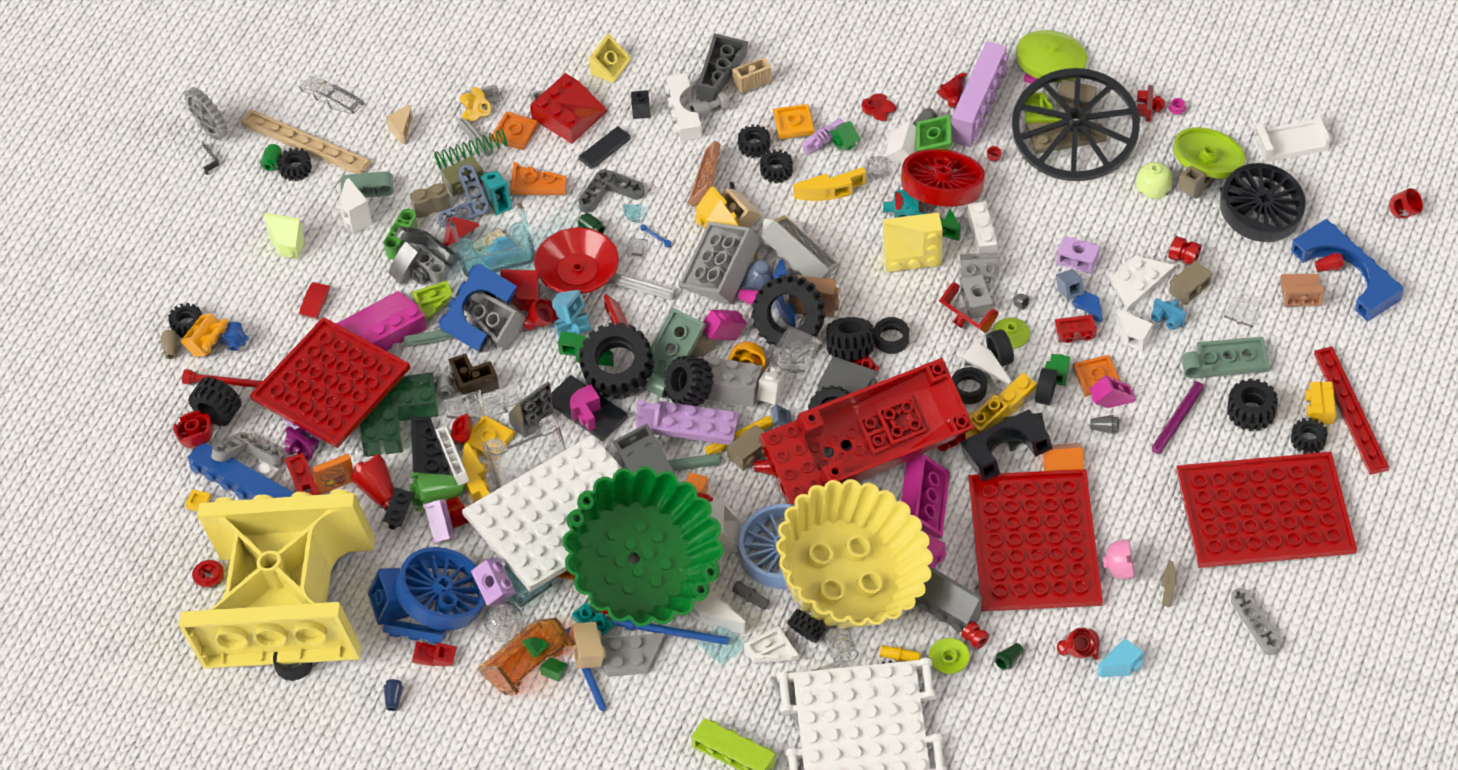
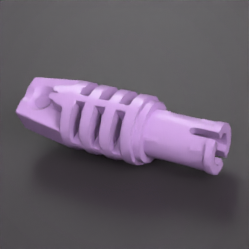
M838 118L832 124L823 126L814 134H811L802 143L804 152L810 154L830 142L833 138L829 131L844 121Z

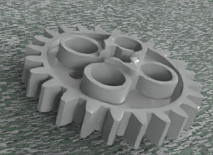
M195 87L187 90L184 94L185 104L188 106L187 109L191 112V116L195 117V121L200 124L205 133L208 132L210 137L213 136L217 140L225 137L228 133V127L221 111L217 109V105H214L212 99L207 94H204L202 90Z

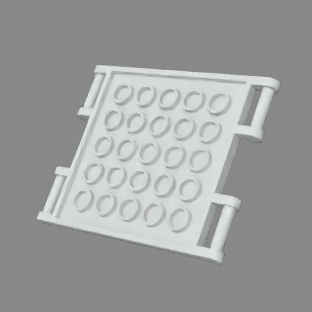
M923 658L916 661L778 673L776 676L777 682L780 684L781 714H797L801 749L790 748L785 751L786 758L789 761V769L798 770L797 758H803L804 770H947L944 767L941 746L943 742L942 735L933 734L926 736L921 701H930L937 698L936 691L933 689L930 668L932 660L930 658ZM916 669L923 670L925 692L919 691ZM788 682H794L796 705H790ZM927 745H933L935 769H930Z

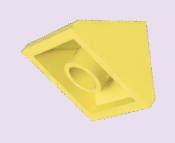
M609 33L604 36L590 55L589 63L591 75L613 83L629 63L631 57Z

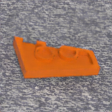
M513 162L510 188L512 195H566V176L548 171L540 172L535 170L534 167L528 166L526 168L520 166L519 163Z

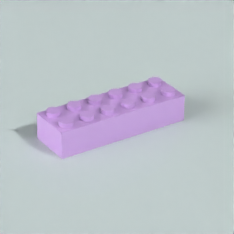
M986 41L951 117L953 143L971 147L973 142L977 141L979 129L983 128L985 123V115H989L990 104L995 101L997 89L1000 90L1002 85V77H1006L1008 66H1006L1009 57L1006 54L1007 46Z

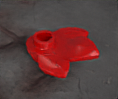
M881 93L873 94L870 98L864 99L861 104L862 111L865 114L872 115L880 121H887V114L896 111L897 107L893 102L886 100L887 96Z

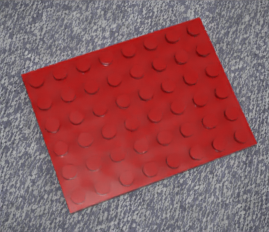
M1332 452L1176 466L1177 478L1198 568L1356 554L1357 552Z
M1086 469L1000 473L984 482L978 475L968 476L980 596H982L981 612L1103 605Z

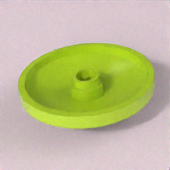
M1038 30L1030 32L1020 39L1016 49V60L1026 73L1038 79L1057 70L1068 68L1085 69L1087 53L1076 39L1065 33L1053 30ZM1068 78V79H1064V80L1071 81V80H1074L1075 78ZM1062 80L1055 81L1054 83H1061Z
M1203 127L1187 128L1180 131L1173 142L1172 149L1177 160L1186 168L1192 166L1205 173V177L1216 179L1228 178L1234 170L1245 163V153L1241 146L1231 137L1213 129Z

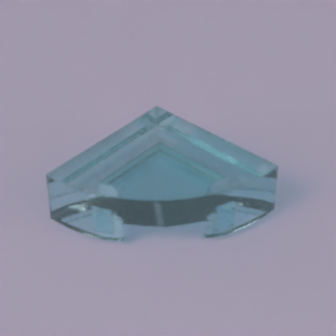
M623 204V212L626 218L632 222L640 223L641 205Z

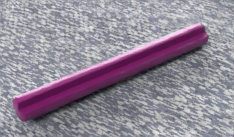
M1199 381L1194 382L1152 445V452L1156 454L1162 453L1203 391V383Z

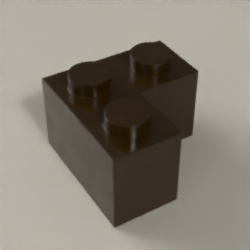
M466 353L448 359L450 373H453V380L463 401L499 389L497 373L491 361L472 367Z

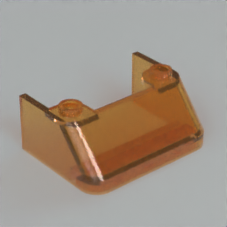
M558 618L535 620L487 659L478 668V671L504 695H517L520 689L518 686L521 684L520 680L547 657H558L564 652V647L573 646L576 643ZM536 637L547 641L550 646L536 658H532L521 641L526 638Z

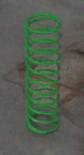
M501 128L502 136L499 133V131L496 130V140L493 134L490 132L489 141L485 135H482L483 145L478 137L475 138L476 147L473 141L470 139L469 148L465 142H462L463 152L458 144L455 145L456 154L453 148L450 146L449 155L445 149H442L443 159L438 151H434V156L439 169L441 170L442 168L437 154L439 155L445 168H447L445 162L444 152L446 153L451 165H453L450 149L452 150L457 162H460L457 147L459 148L463 158L466 159L464 145L467 148L470 156H472V143L477 155L480 157L477 140L479 141L485 154H487V151L485 147L484 138L487 141L490 150L492 152L494 151L491 136L497 148L500 150L497 133L499 134L504 146L508 147V142L503 129Z

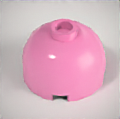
M1129 539L1113 542L1107 548L1106 556H1103L1104 568H1108L1110 574L1117 579L1127 580L1135 578Z

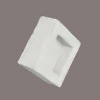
M264 461L255 469L256 472L272 481L280 474L278 468Z

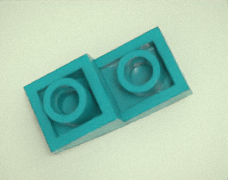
M587 602L571 614V618L576 623L596 622L597 629L601 631L602 637L614 628V625L601 612L597 613L594 609L590 608L591 606Z

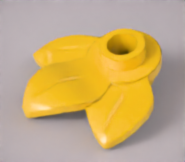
M472 87L471 93H466L459 97L460 101L467 108L462 114L463 119L476 121L479 117H486L491 113V104L485 99V94L481 89Z

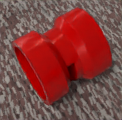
M972 621L964 628L961 637L966 641H970L974 648L980 649L987 643L990 634L985 630H981L980 626L975 621Z

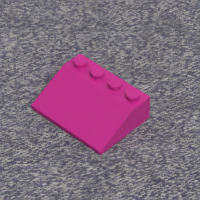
M399 291L336 323L386 351L391 349L394 343L404 342L405 336L419 334L427 329L425 315L413 301Z

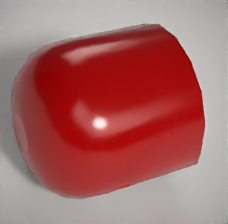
M1408 188L1391 197L1389 209L1396 218L1405 219L1412 215L1420 214L1423 211V201L1418 191ZM1400 208H1401V210H1404V209H1405V211H1406L1407 213H1409V215H1408V216H1400L1399 214H1402L1403 211L1399 212V209H1400Z

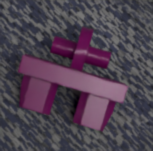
M291 426L287 427L285 430L287 435L284 439L286 453L289 455L303 453L306 460H311L313 452L318 449L319 440L315 437L307 439L305 430L300 427L297 429H293Z

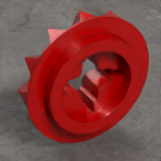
M205 560L195 566L192 577L197 586L200 585L203 588L210 586L213 588V585L220 584V580L224 578V569L215 560ZM205 573H208V574L212 573V576H213V577H209V576L206 577V576H205Z

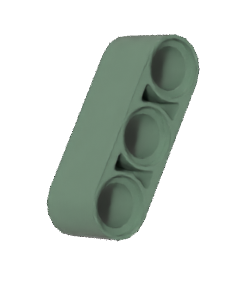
M386 171L347 174L342 176L340 180L341 192L345 180L349 178L365 198L388 196L394 190L393 175Z

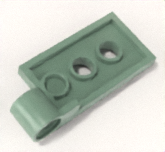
M672 308L651 346L654 360L652 372L654 374L648 379L646 390L662 398L667 397L668 393L665 391L666 385L664 381L666 380L665 374L668 371V366L678 356L691 355L706 327L705 323ZM684 328L685 334L682 337H677V330ZM670 345H675V352L672 354H668V347Z
M1264 337L1197 342V352H1187L1181 357L1184 375L1187 378L1270 371ZM1248 353L1252 355V357L1246 358L1243 356V354ZM1230 355L1233 357V359L1228 360L1225 359L1223 356Z

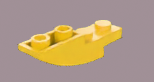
M864 167L832 178H829L828 174L825 173L805 181H800L793 184V197L799 200L823 201L852 195V188L866 184V171Z
M1023 372L998 396L994 394L970 416L973 426L979 432H982L1001 423L1004 417H1009L1025 404L1024 399L1037 388V383Z
M469 443L464 444L462 463L469 478V481L466 482V488L470 499L475 503L490 494L485 475L488 472L485 464L479 462L476 449H472Z

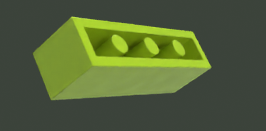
M704 718L691 736L693 748L737 770H772L776 765V754L770 748L762 747L752 739L744 738L734 730L720 726L716 721H709Z

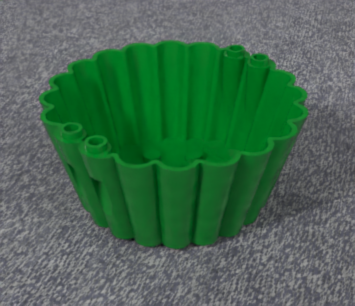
M648 466L638 468L635 473L630 469L621 468L613 474L612 478H598L593 484V491L587 490L579 495L577 499L578 509H574L568 514L566 522L570 530L565 533L562 540L563 547L569 553L565 559V567L567 571L575 576L574 586L576 590L583 595H589V603L597 611L608 610L611 619L618 622L629 619L637 626H646L652 620L659 624H667L674 618L675 614H689L693 610L694 601H702L708 596L710 591L708 583L714 582L720 574V568L716 561L723 556L724 552L722 543L717 539L721 532V525L718 520L710 517L712 513L710 502L705 498L697 497L696 487L692 483L685 481L679 483L677 476L671 471H662L657 474L654 469ZM632 553H636L639 557V562L636 564L631 563L628 559V556Z

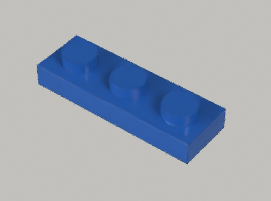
M391 619L383 625V632L389 633V636H406L410 640L424 639L432 644L442 642L447 636V630H438L425 625Z

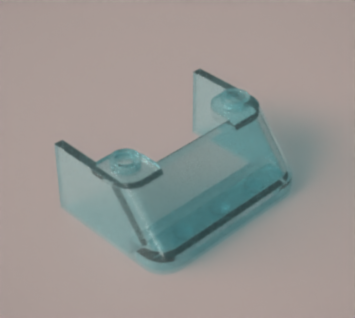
M521 203L517 204L521 222L515 223L510 227V240L476 249L470 238L458 237L453 221H449L455 249L462 271L466 277H469V270L473 265L476 266L477 263L496 273L500 269H511L530 264L534 261V245L525 208Z

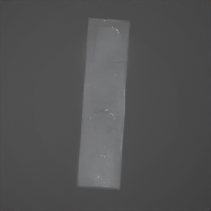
M519 383L485 394L478 390L445 400L447 418L457 419L463 414H468L471 419L481 418L483 415L489 417L507 413V408L521 401L523 394Z

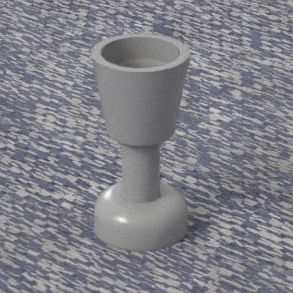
M723 91L718 93L717 100L709 103L707 101L691 103L690 110L691 112H697L700 119L710 113V109L718 106L724 110L729 109L730 103L726 93Z

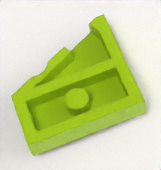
M1035 92L1026 102V105L1054 110L1044 93ZM1025 111V124L1060 121V118Z
M448 281L412 291L413 299L425 315L426 322L453 298Z

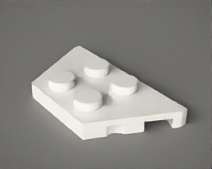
M1134 256L1110 277V283L1117 291L1118 298L1122 300L1125 311L1128 312L1174 271L1175 265Z

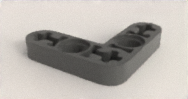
M607 169L599 170L578 200L579 209L584 213L592 212L607 190L631 199H641L645 195L644 185L639 181ZM618 182L625 183L622 187L616 186ZM599 189L600 192L592 193L591 190Z
M399 226L395 233L399 239L405 242L426 246L451 265H456L460 258L457 253L427 231Z

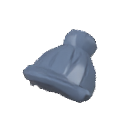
M759 260L755 264L750 265L740 284L739 290H761L765 284L774 279L769 264L766 261Z

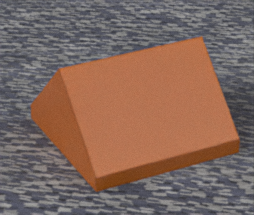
M1080 443L1052 445L1053 449L1041 454L1044 471L1084 469L1083 447Z

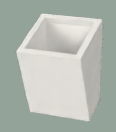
M723 499L710 502L712 506L710 517L718 520L721 525V532L717 539L723 545V553L738 552L739 517Z

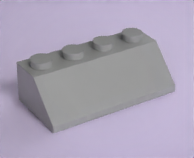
M785 215L774 219L761 235L764 239L763 242L768 247H773L781 259L787 260L791 264V268L797 273L800 272L803 276L826 279L839 266L832 257Z

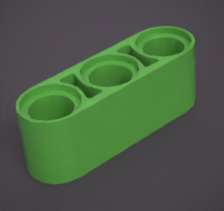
M404 209L399 213L384 239L386 257L390 260H394L405 241L395 235L398 227L405 226L416 229L418 227L416 214L412 209Z

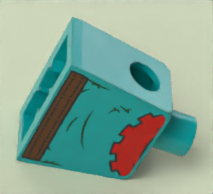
M498 171L483 173L480 177L482 189L495 215L513 209L506 180Z
M904 189L894 192V201L883 202V213L894 212V218L925 214L924 202L911 197Z

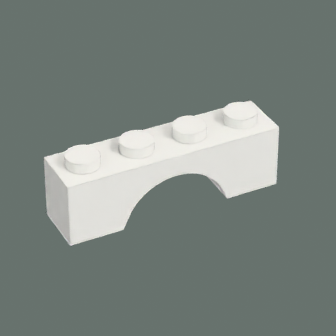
M688 74L666 77L667 84H664L665 95H669V98H667L668 107L673 110L671 111L672 122L676 121V124H674L675 134H679L680 141L702 138L698 113L688 111L682 106L687 100L691 99V86Z

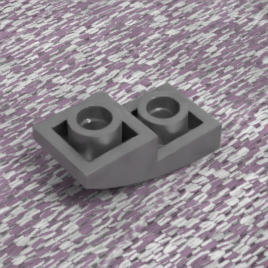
M405 242L394 258L389 274L400 284H403L413 270L411 266L421 253L410 243Z

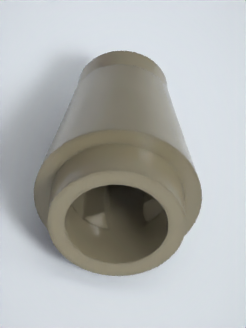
M165 330L160 337L165 358L174 359L177 357L179 336L174 330Z

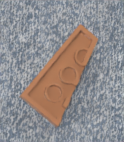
M715 140L705 148L688 200V204L693 207L702 200L707 191L714 185L721 145Z

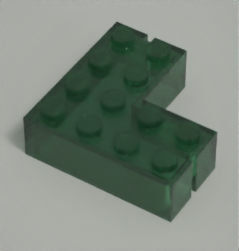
M433 372L403 376L360 423L361 442L365 457L376 454L382 455L380 440H383L386 454L403 452L401 421L411 420V417L439 416Z

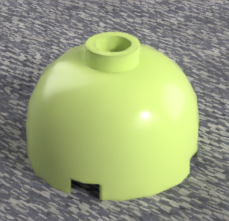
M1150 162L1142 166L1138 171L1136 188L1139 193L1146 194L1145 197L1153 199L1166 196L1167 192L1172 190L1173 176L1165 164Z

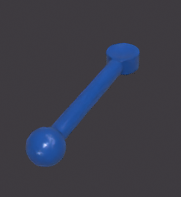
M645 224L640 226L641 231H646L663 242L666 248L671 247L670 240L663 239L648 229Z

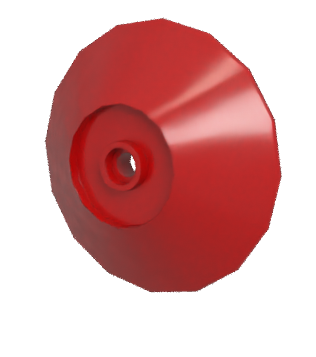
M580 227L560 230L547 237L538 247L534 259L535 270H538V277L545 286L559 293L580 290V294L593 292L606 285L615 275L619 263L617 247L608 236L594 229Z

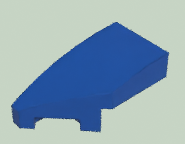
M1084 291V295L1078 296L1072 301L1075 308L1088 312V315L1092 314L1093 320L1103 321L1099 297Z

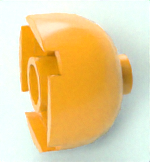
M743 341L735 345L730 351L728 360L762 365L764 372L766 355L760 345L751 341Z

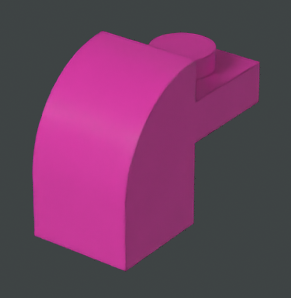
M589 384L580 388L571 396L570 409L572 420L578 419L582 426L585 425L587 430L591 431L596 429L595 418L592 412L601 409L598 394L592 385Z

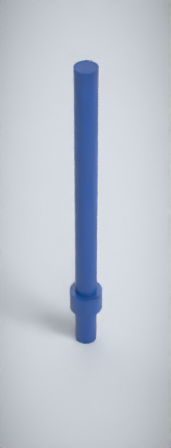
M629 619L623 622L610 620L614 626L625 627V630L630 631L637 629L664 633L666 635L728 645L730 637L655 624L637 626Z

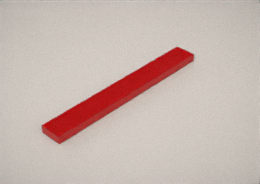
M1333 346L1314 350V356L1326 382L1333 383L1336 404L1369 475L1388 471L1389 465Z

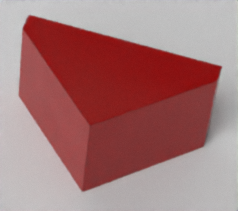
M457 217L449 218L443 244L446 246L451 245L480 225L477 222Z

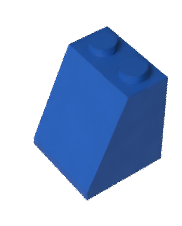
M400 568L379 569L368 591L377 625H383L389 619L400 620L410 617L402 608L396 596L395 583ZM405 572V576L415 578L409 573ZM412 594V595H413V597H417V596L422 595V594ZM429 599L419 603H421L424 606L429 601Z

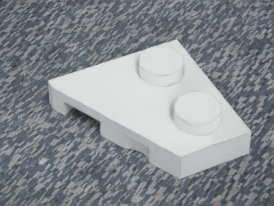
M779 626L744 643V649L754 663L798 660V653Z

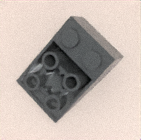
M549 381L519 401L508 413L510 425L524 438L534 434L538 428L549 423L554 418Z
M648 424L613 441L625 467L634 473L643 466L651 467L657 474L662 471L674 473Z

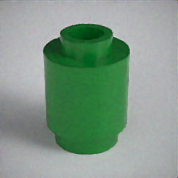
M269 144L264 149L260 165L265 170L274 171L278 168V158H280L279 155L282 153L280 146Z

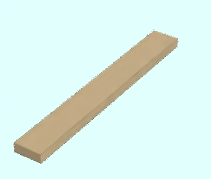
M252 109L241 120L242 126L291 147H298L299 150L302 148L304 152L307 151L312 156L354 174L364 173L371 165L370 160Z

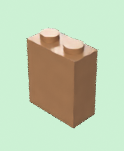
M797 276L798 278L804 277L807 279V282L816 285L815 288L822 293V300L826 304V317L834 318L835 310L839 311L840 288L837 287L836 280ZM789 295V303L793 304L794 313L806 315V308L803 302L796 296Z

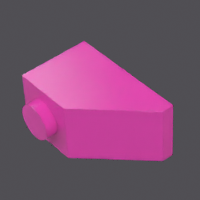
M1107 375L1089 388L1093 402L1105 408H1112L1136 401L1129 384Z

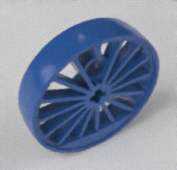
M427 547L413 552L402 564L396 578L395 591L402 608L414 620L433 629L457 630L464 628L479 616L485 604V600L471 573L477 565L465 555L448 548ZM438 568L443 569L442 575H439ZM447 569L456 570L450 577L446 576ZM405 572L409 573L415 578L405 576ZM460 572L464 573L467 576L465 578L452 582V580ZM469 582H472L474 587H459ZM412 594H422V595H419V596H417V597H413ZM466 594H477L478 598ZM429 599V601L424 606L421 603H419ZM436 599V604H435V609H434V611L428 609V607H429V606L434 602V600ZM466 603H469V604H472V605H476V607L472 608L471 606H469V605L466 604Z

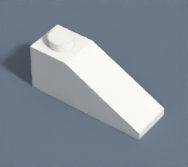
M974 342L963 354L961 368L973 367L979 369L985 374L987 383L1000 391H1003L1011 384V380L991 350L986 346Z

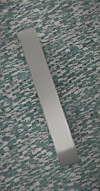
M1243 588L1235 589L1231 596L1233 607L1261 649L1268 655L1277 654L1281 647L1279 636L1250 593ZM1237 596L1244 598V601L1242 602L1241 599H1237ZM1252 610L1256 613V616L1248 617L1245 612ZM1257 626H1264L1266 631L1261 633L1255 628ZM1268 640L1271 644H1275V647L1268 645Z

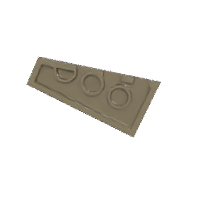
M1027 123V130L1030 131L1051 123ZM1065 126L1030 137L1035 153H1044ZM1086 127L1096 143L1107 141L1105 134ZM1069 131L1054 151L1072 148V131ZM1079 131L1077 147L1090 145L1082 132Z

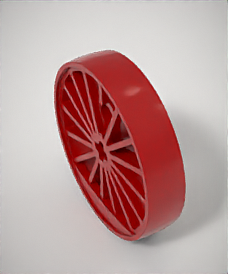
M928 149L912 153L904 160L900 180L904 191L921 202L936 206L955 207L970 204L981 196L984 188L985 172L976 160L967 155L950 150Z

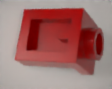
M458 496L447 500L446 504L453 529L469 523L462 513L465 507Z

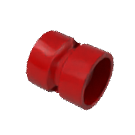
M1176 236L1171 244L1168 259L1177 262L1183 260V264L1190 265L1195 260H1198L1202 244L1194 241L1188 243L1187 239Z

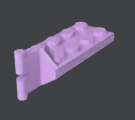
M639 399L637 400L636 429L648 424L652 433L656 435L729 445L735 438L739 412L663 401L653 404Z

